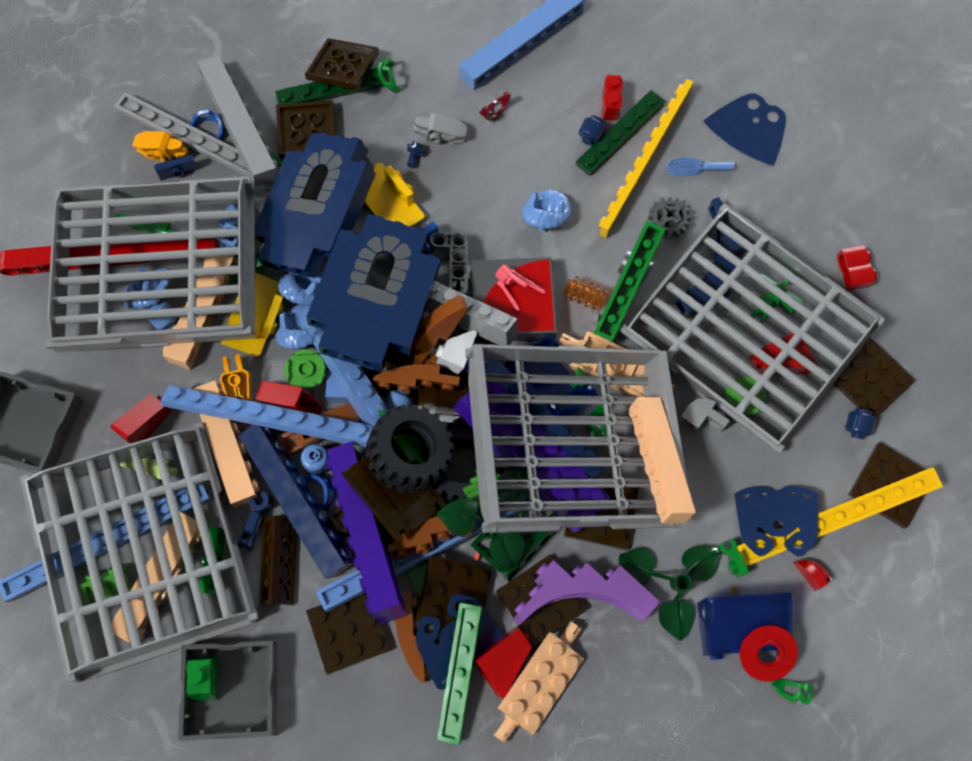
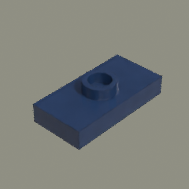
M192 155L154 165L161 181L172 177H180L183 174L198 170Z

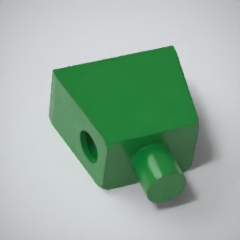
M219 656L195 657L188 660L187 695L195 702L218 700Z

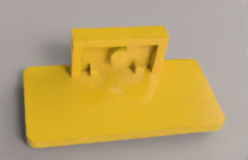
M380 162L375 164L374 172L376 175L365 199V204L373 214L393 222H402L410 227H414L425 218L424 213L414 203L415 192L410 184H405L401 173L398 170H394L391 165L385 167Z
M255 273L256 338L221 341L223 345L254 357L260 356L266 338L270 333L274 334L277 323L274 322L276 315L280 316L284 307L281 304L283 297L278 289V281ZM239 312L231 313L227 325H241Z

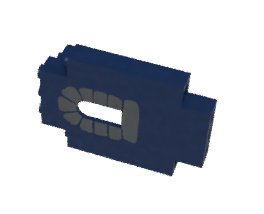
M323 132L320 134L311 133L304 152L287 151L255 225V238L263 243L257 260L271 269L311 278L316 277L323 258L330 257L340 229L353 231L376 175L374 172L375 166L366 156L368 149L361 139L356 137L345 138L341 135L331 136ZM321 166H327L328 174L317 200L303 199L315 170Z
M370 214L367 216L361 235L352 230L345 231L340 229L306 316L309 326L324 330L318 345L320 354L378 372H382L389 350L410 356L440 269L441 259L432 254H425L428 239L427 231L419 227L413 228L404 225L399 221L393 222L379 215L373 216ZM380 253H389L395 259V264L385 290L365 285L374 259Z

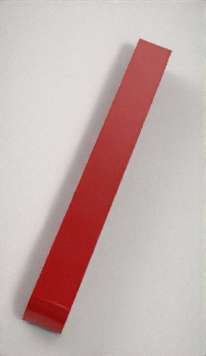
M204 238L197 241V249L220 248L216 238ZM189 239L112 244L110 246V255L188 250ZM101 245L70 247L69 258L101 256ZM51 246L1 251L0 273L7 276L50 272ZM154 260V261L111 263V265H109V266L138 264V263H148V262H158V261H168V260ZM100 264L69 266L68 270L100 267Z

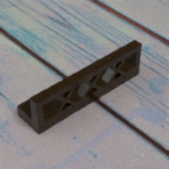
M274 515L263 518L259 606L294 605L296 530L288 517ZM282 522L290 523L287 535L282 531ZM284 542L289 548V553L286 556L281 552V545ZM283 564L288 569V575L285 578L280 574V567ZM282 587L287 591V600H279V590Z

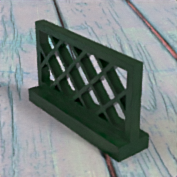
M521 511V518H524V511ZM553 512L549 517L558 516ZM557 531L522 532L520 535L524 539L525 549L514 568L499 566L493 558L487 555L490 554L489 550H482L478 546L483 540L500 537L495 535V533L488 535L489 533L482 532L472 542L471 547L502 574L504 579L510 582Z

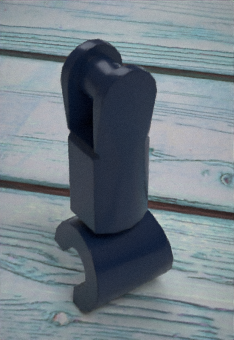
M263 491L261 492V497L263 498L261 505L252 498L249 500L250 506L254 511L249 512L244 529L237 542L238 548L245 547L248 551L253 550L264 518L262 513L269 512L273 507L272 497ZM247 533L252 534L250 540L246 539Z

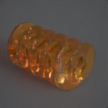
M578 276L573 280L570 278L563 293V298L570 294L571 301L577 297L578 304L585 300V307L592 303V310H596L600 306L601 311L608 294V289L605 288L603 292H600V285L593 289V282L585 286L586 279L578 283Z

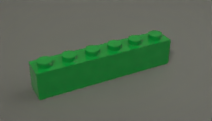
M646 221L594 334L614 342L665 234V228Z

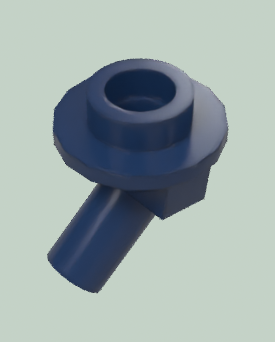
M412 141V144H407V151L410 152L407 166L414 168L417 156H423L426 151L423 149V144Z

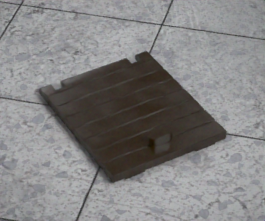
M464 368L459 374L445 369V373L441 372L444 375L460 377V389L454 388V391L443 390L442 386L434 385L433 388L421 386L420 383L419 409L426 407L431 414L437 413L440 416L439 420L441 422L445 421L447 425L471 427L453 409L458 401L469 392V374Z
M392 437L391 445L393 451L402 461L408 463L400 447ZM366 456L342 472L343 477L349 482L367 507L370 508L371 512L377 517L396 543H400L404 539L400 534L401 530L408 536L438 512L434 506L435 503L439 508L447 505L433 486H430L423 492L419 489L416 493L409 494L408 490H405L403 493L397 492V488L393 486L391 489L387 488L385 481L381 480L379 482L375 478L376 471L371 472L368 466L371 460H366Z

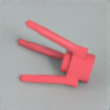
M506 264L501 266L495 274V277L498 279L497 284L502 288L516 311H519L520 308L505 286L506 284L510 286L516 281L523 287L529 285L542 294L546 293L544 289L521 276Z

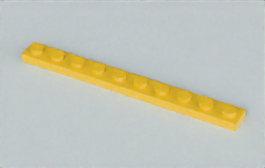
M686 79L683 85L680 84L675 93L677 97L670 100L667 114H662L659 120V128L655 127L650 136L652 138L651 142H646L642 150L644 154L642 157H637L633 166L635 167L634 171H629L625 179L626 185L619 188L616 195L618 199L616 202H611L607 210L609 212L608 216H603L598 226L601 228L600 236L607 238L688 97L693 81Z
M934 467L818 513L817 538L943 487ZM794 528V531L786 537H772L766 534L773 541L774 547L764 556L756 555L745 543L736 548L738 553H741L746 566L786 551L785 541L794 533H798L800 529ZM763 540L756 541L755 544L758 548L765 547ZM800 540L793 542L794 547L803 544Z

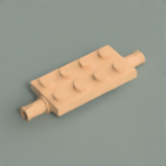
M587 331L583 340H577L563 333L558 343L561 346L626 349ZM571 363L570 368L577 370L579 366L586 376H599L598 364ZM606 364V369L609 376L643 377L645 365ZM672 384V390H674L675 384ZM609 385L631 397H644L643 386Z
M569 622L560 638L553 633H548L499 705L498 709L505 714V719L496 733H494V736L506 744L516 726H521L532 735L535 734L584 660L571 649V644L582 631L573 622Z

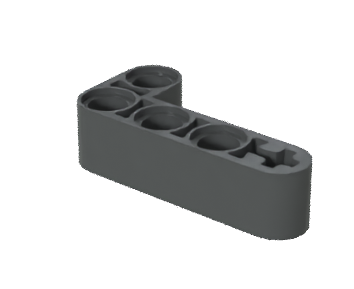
M463 233L433 234L430 238L431 254L439 259H450L449 288L460 291V293L468 296L467 236Z

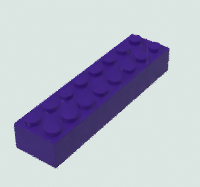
M486 382L487 394H509L498 382ZM468 392L458 401L453 409L473 429L470 393ZM488 403L489 415H521L518 403ZM490 424L491 436L523 437L522 424ZM531 424L534 437H551L539 424ZM492 445L493 450L501 458H526L524 445ZM533 445L536 458H571L560 445ZM536 467V474L539 480L592 479L581 467ZM602 488L538 489L539 497L543 501L609 500L611 498ZM600 509L552 511L558 517L594 516ZM583 527L569 528L575 533Z
M352 441L328 449L329 458L326 459L329 471H332L334 476L331 478L334 489L339 494V497H336L338 506L345 515L342 517L345 529H348L350 537H348L350 548L354 550L356 555L353 558L354 564L362 576L359 582L362 591L366 592L368 597L365 600L367 610L381 624L407 616L381 524L342 475V472L359 461L361 457Z

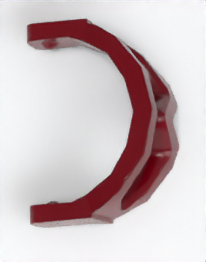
M508 91L504 92L503 96L493 101L487 107L484 106L479 113L487 121L495 120L506 109L511 94ZM500 101L502 107L494 115L488 116L493 113L492 106Z

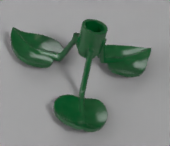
M519 467L503 472L496 480H528V474L524 467ZM497 489L498 497L502 498L498 502H524L528 496L529 489ZM470 498L456 499L445 505L436 514L449 531L459 536L466 535L475 528V518L484 520L481 508ZM506 532L504 535L503 533H498L500 537L490 541V555L500 566L514 568L523 555L525 549L524 539L517 532Z
M707 545L688 548L681 558L683 566L687 568L685 574H675L672 577L652 572L655 567V559L646 549L636 548L621 553L618 561L619 566L623 567L641 585L647 584L650 575L670 581V587L677 592V595L674 598V602L668 601L661 606L658 619L661 626L668 633L681 641L687 636L692 627L694 609L689 601L681 600L678 602L680 596H683V592L689 591L692 587L690 576L696 581H707L713 577L721 551Z

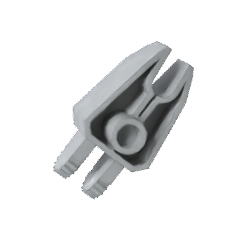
M438 113L430 114V118L416 117L412 127L413 132L426 136V141L429 143L452 146L464 143L467 126L458 119Z

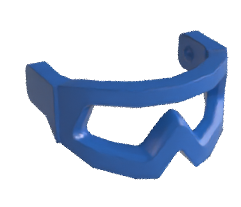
M205 109L193 116V120L189 124L193 127H196L200 122L208 120L218 123L219 134L216 138L222 141L225 136V128L217 113Z
M305 475L306 481L316 479L321 483L324 490V499L320 507L322 510L329 508L336 495L332 481L322 475Z

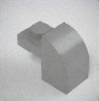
M701 398L688 405L679 418L678 423L695 433L704 421L721 433L730 420L721 411L712 409L716 404L714 400Z

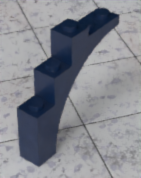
M719 197L712 199L708 207L712 219L716 217L719 208L724 204ZM715 230L716 242L732 254L739 256L748 252L720 230ZM716 252L713 264L730 275L736 266ZM709 271L702 279V281L716 291L723 284L722 280ZM696 286L685 291V293L703 306L711 298ZM730 288L723 295L727 299L731 295ZM677 297L675 304L681 315L687 319L698 314L697 311Z

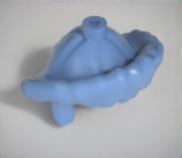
M556 190L541 191L539 194L537 192L532 193L530 199L526 201L522 208V219L531 227L538 228L540 231H546V228L550 229L561 226L571 217V205L565 194Z
M144 267L140 268L139 272H147V269ZM161 268V269H157L156 271L170 270V269H169V268ZM172 278L133 281L126 286L124 292L167 289ZM162 298L126 300L122 302L124 306L130 309H149Z
M318 270L315 278L294 273L286 274L280 279L278 284L281 296L292 303L311 306L324 271Z
M296 305L288 312L280 314V321L275 330V338L281 347L291 350L304 349L308 345L313 344L317 334L324 331L308 325L306 316L310 306Z

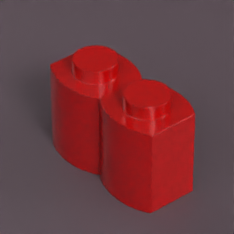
M607 75L605 78L601 109L603 120L617 121L623 102L621 94L623 79L620 75Z
M865 246L842 249L837 254L838 265L848 291L871 287L876 282L877 273L870 264L871 255Z

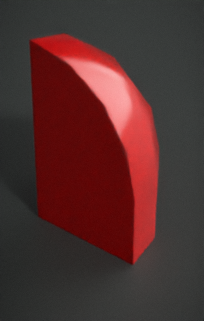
M800 559L793 562L814 591L823 588L832 580L825 568L816 561Z

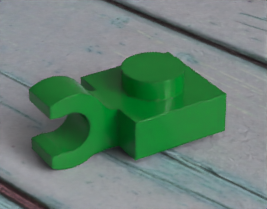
M731 539L728 541L731 547L730 550H727L723 543L718 545V549L722 554L729 557L727 558L728 569L737 579L745 576L749 571L741 553L737 551L736 542Z

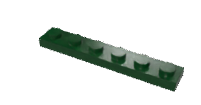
M376 67L369 70L358 90L320 82H311L276 90L275 93L278 104L324 101L385 86L379 79ZM382 70L385 80L389 82L387 72Z
M650 90L604 134L601 142L594 143L576 161L575 165L588 176H591L664 105L665 100Z

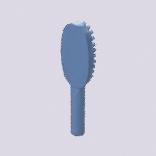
M681 157L670 160L666 165V170L671 175L693 176L700 174L702 170H734V162L702 163V161L696 158Z

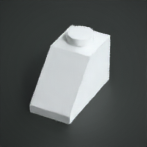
M473 330L448 339L444 345H439L435 354L438 357L436 365L459 374L467 361L465 349L472 347L477 331Z

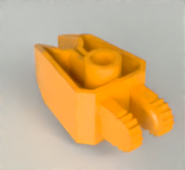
M144 131L135 136L132 144L137 149L136 151L144 157L161 162L173 160L174 157L188 156L189 152L181 140L173 139L171 134L161 131Z
M236 354L235 356L238 368L236 371H231L228 356L222 357L225 373H222L219 379L225 395L237 399L242 397L243 400L252 401V374L244 369L241 354Z

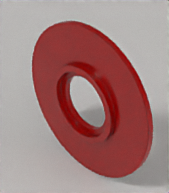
M765 625L751 631L744 638L739 652L740 662L745 672L752 678L764 682L776 681L786 676L793 669L798 656V648L793 636L787 630L775 625ZM767 644H772L778 649L777 658L769 663L761 661L759 658L760 649Z

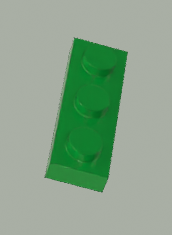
M210 527L209 533L217 562H220L223 558L226 535L223 529ZM205 553V555L203 556V559H202V566H203V567L209 565V564H208V561H207L206 553ZM212 575L200 577L199 584L202 594L216 596L217 593Z

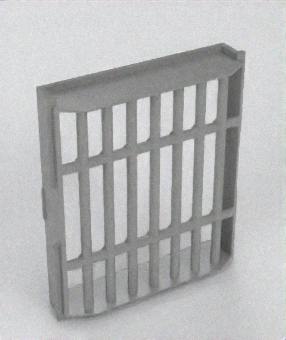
M250 176L183 180L171 183L120 184L55 189L56 199L53 210L47 311L50 339H46L47 349L52 348L55 352L136 346L155 347L180 343L256 338L255 191L252 187ZM238 200V210L197 212L199 202ZM189 203V213L111 218V210L115 207ZM103 208L102 218L71 220L72 210ZM238 218V228L197 231V222L199 220ZM189 221V231L110 236L113 226ZM102 227V237L70 239V232L73 228ZM238 236V247L197 249V241L199 239ZM189 239L188 250L110 255V246L112 244ZM101 245V256L69 258L70 247ZM238 255L237 266L197 268V259L199 257ZM188 258V269L109 274V265L111 263ZM100 264V275L68 277L69 266ZM238 274V285L197 287V278L199 276ZM188 277V288L108 293V285L111 282ZM99 283V294L67 296L68 285ZM238 293V304L196 307V298L198 296ZM188 296V307L107 313V306L111 301ZM99 302L98 313L66 315L67 304ZM237 312L240 314L241 325L196 328V317L198 315ZM188 316L187 328L106 334L109 321ZM98 322L97 334L65 336L66 324Z
M724 203L719 208L713 221L626 325L623 324L619 331L641 350L660 351L633 330L641 320L673 344L666 352L669 371L686 383V386L701 398L714 400L716 402L714 406L779 454L784 449L786 442L885 319L828 277L818 274L781 247V243ZM716 229L748 251L742 260L710 238ZM706 244L736 266V268L730 275L726 274L698 253L699 249ZM757 257L819 302V305L813 312L751 268L749 266L750 262ZM691 259L723 281V284L717 291L685 268ZM744 272L803 315L806 321L799 328L736 281L737 278ZM679 274L711 297L705 306L672 283ZM729 288L734 289L791 331L794 336L788 343L784 342L723 295ZM666 289L698 312L691 322L660 299ZM717 303L721 304L780 348L781 352L773 359L713 314L711 310ZM653 305H656L685 327V330L679 337L647 314ZM825 309H828L861 333L855 342H852L820 318ZM704 319L709 320L769 365V367L762 375L698 328V326ZM814 324L849 349L842 359L807 333ZM692 334L697 336L755 380L754 386L750 391L745 389L685 343ZM801 340L836 365L830 374L794 349ZM678 350H682L741 395L743 399L736 408L673 361L672 358ZM788 356L823 380V383L817 390L781 365ZM775 372L781 374L811 397L804 407L769 381ZM762 388L767 389L798 413L791 423L756 397ZM749 404L754 405L785 429L778 440L743 414Z
M473 344L471 348L465 349L466 358H470L468 383L480 508L484 523H482L483 533L558 531L560 527L611 526L612 529L683 527V523L662 524L659 515H627V509L656 508L657 505L655 499L627 500L625 498L623 487H651L649 478L624 479L622 477L620 466H645L643 458H621L619 456L618 446H639L637 437H618L616 435L615 425H633L631 417L613 415L612 405H632L637 397L612 396L609 390V385L643 386L644 397H661L688 486L666 351L598 349L579 346L540 347ZM484 360L515 361L516 374L485 373ZM524 362L598 364L599 376L527 374L524 370ZM606 364L645 365L644 376H609ZM486 382L517 383L519 395L487 394ZM526 383L600 385L602 396L529 395ZM488 403H520L521 415H489ZM529 404L603 405L605 416H532L529 413ZM490 424H522L523 437L491 436ZM531 424L606 425L607 437H534ZM492 445H524L526 458H494ZM533 445H609L610 458H536ZM612 466L613 479L539 480L536 474V467ZM495 467H527L528 480H496ZM615 487L616 500L541 501L539 500L538 489ZM497 489H529L531 502H498ZM618 509V516L541 517L542 510ZM499 511H532V518H500Z
M202 422L194 424V428L175 430L45 469L33 476L27 474L20 477L35 547L41 553L52 601L49 609L66 683H82L181 649L182 645H193L257 623L258 615L238 546L233 542L234 534L227 510H224L220 496L222 489ZM199 440L207 472L193 476L185 444ZM176 447L185 479L172 482L163 451ZM155 453L163 485L150 489L142 457ZM133 460L141 492L128 496L120 464ZM111 467L119 499L106 503L98 470ZM89 473L97 506L83 510L76 477ZM67 480L74 513L61 517L53 484ZM207 480L211 482L232 557L217 562L196 487L198 483ZM42 487L45 488L52 520L46 522L38 494V489ZM185 487L188 488L209 564L196 570L175 496V490ZM166 494L187 572L173 577L153 503V497ZM144 501L164 580L153 584L149 580L131 510V504ZM122 508L141 583V588L129 592L108 514L109 511ZM98 514L119 595L107 599L104 596L86 522L87 518ZM76 521L96 600L95 603L83 607L63 528L66 524ZM50 529L55 531L73 610L68 612L65 610L47 530ZM234 566L247 611L232 615L220 572ZM209 574L212 575L223 615L222 618L211 622L208 618L198 581L200 577ZM188 581L201 624L190 629L186 627L176 589L177 585ZM167 589L178 633L166 637L163 634L153 595L154 592ZM144 596L155 640L141 645L131 600ZM121 604L132 648L118 653L108 609L109 607ZM98 611L109 656L95 660L85 616ZM72 619L76 621L85 664L80 667L78 666L68 623Z

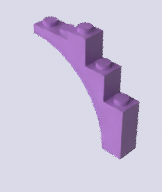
M553 560L549 565L544 563L536 573L539 576L535 579L537 585L529 593L531 599L527 603L522 601L514 610L517 615L513 620L520 625L532 613L545 605L564 599L587 598L610 603L626 611L641 622L651 614L660 601L621 566H618L615 570L610 568L602 577L586 563L582 567L578 565L569 575Z

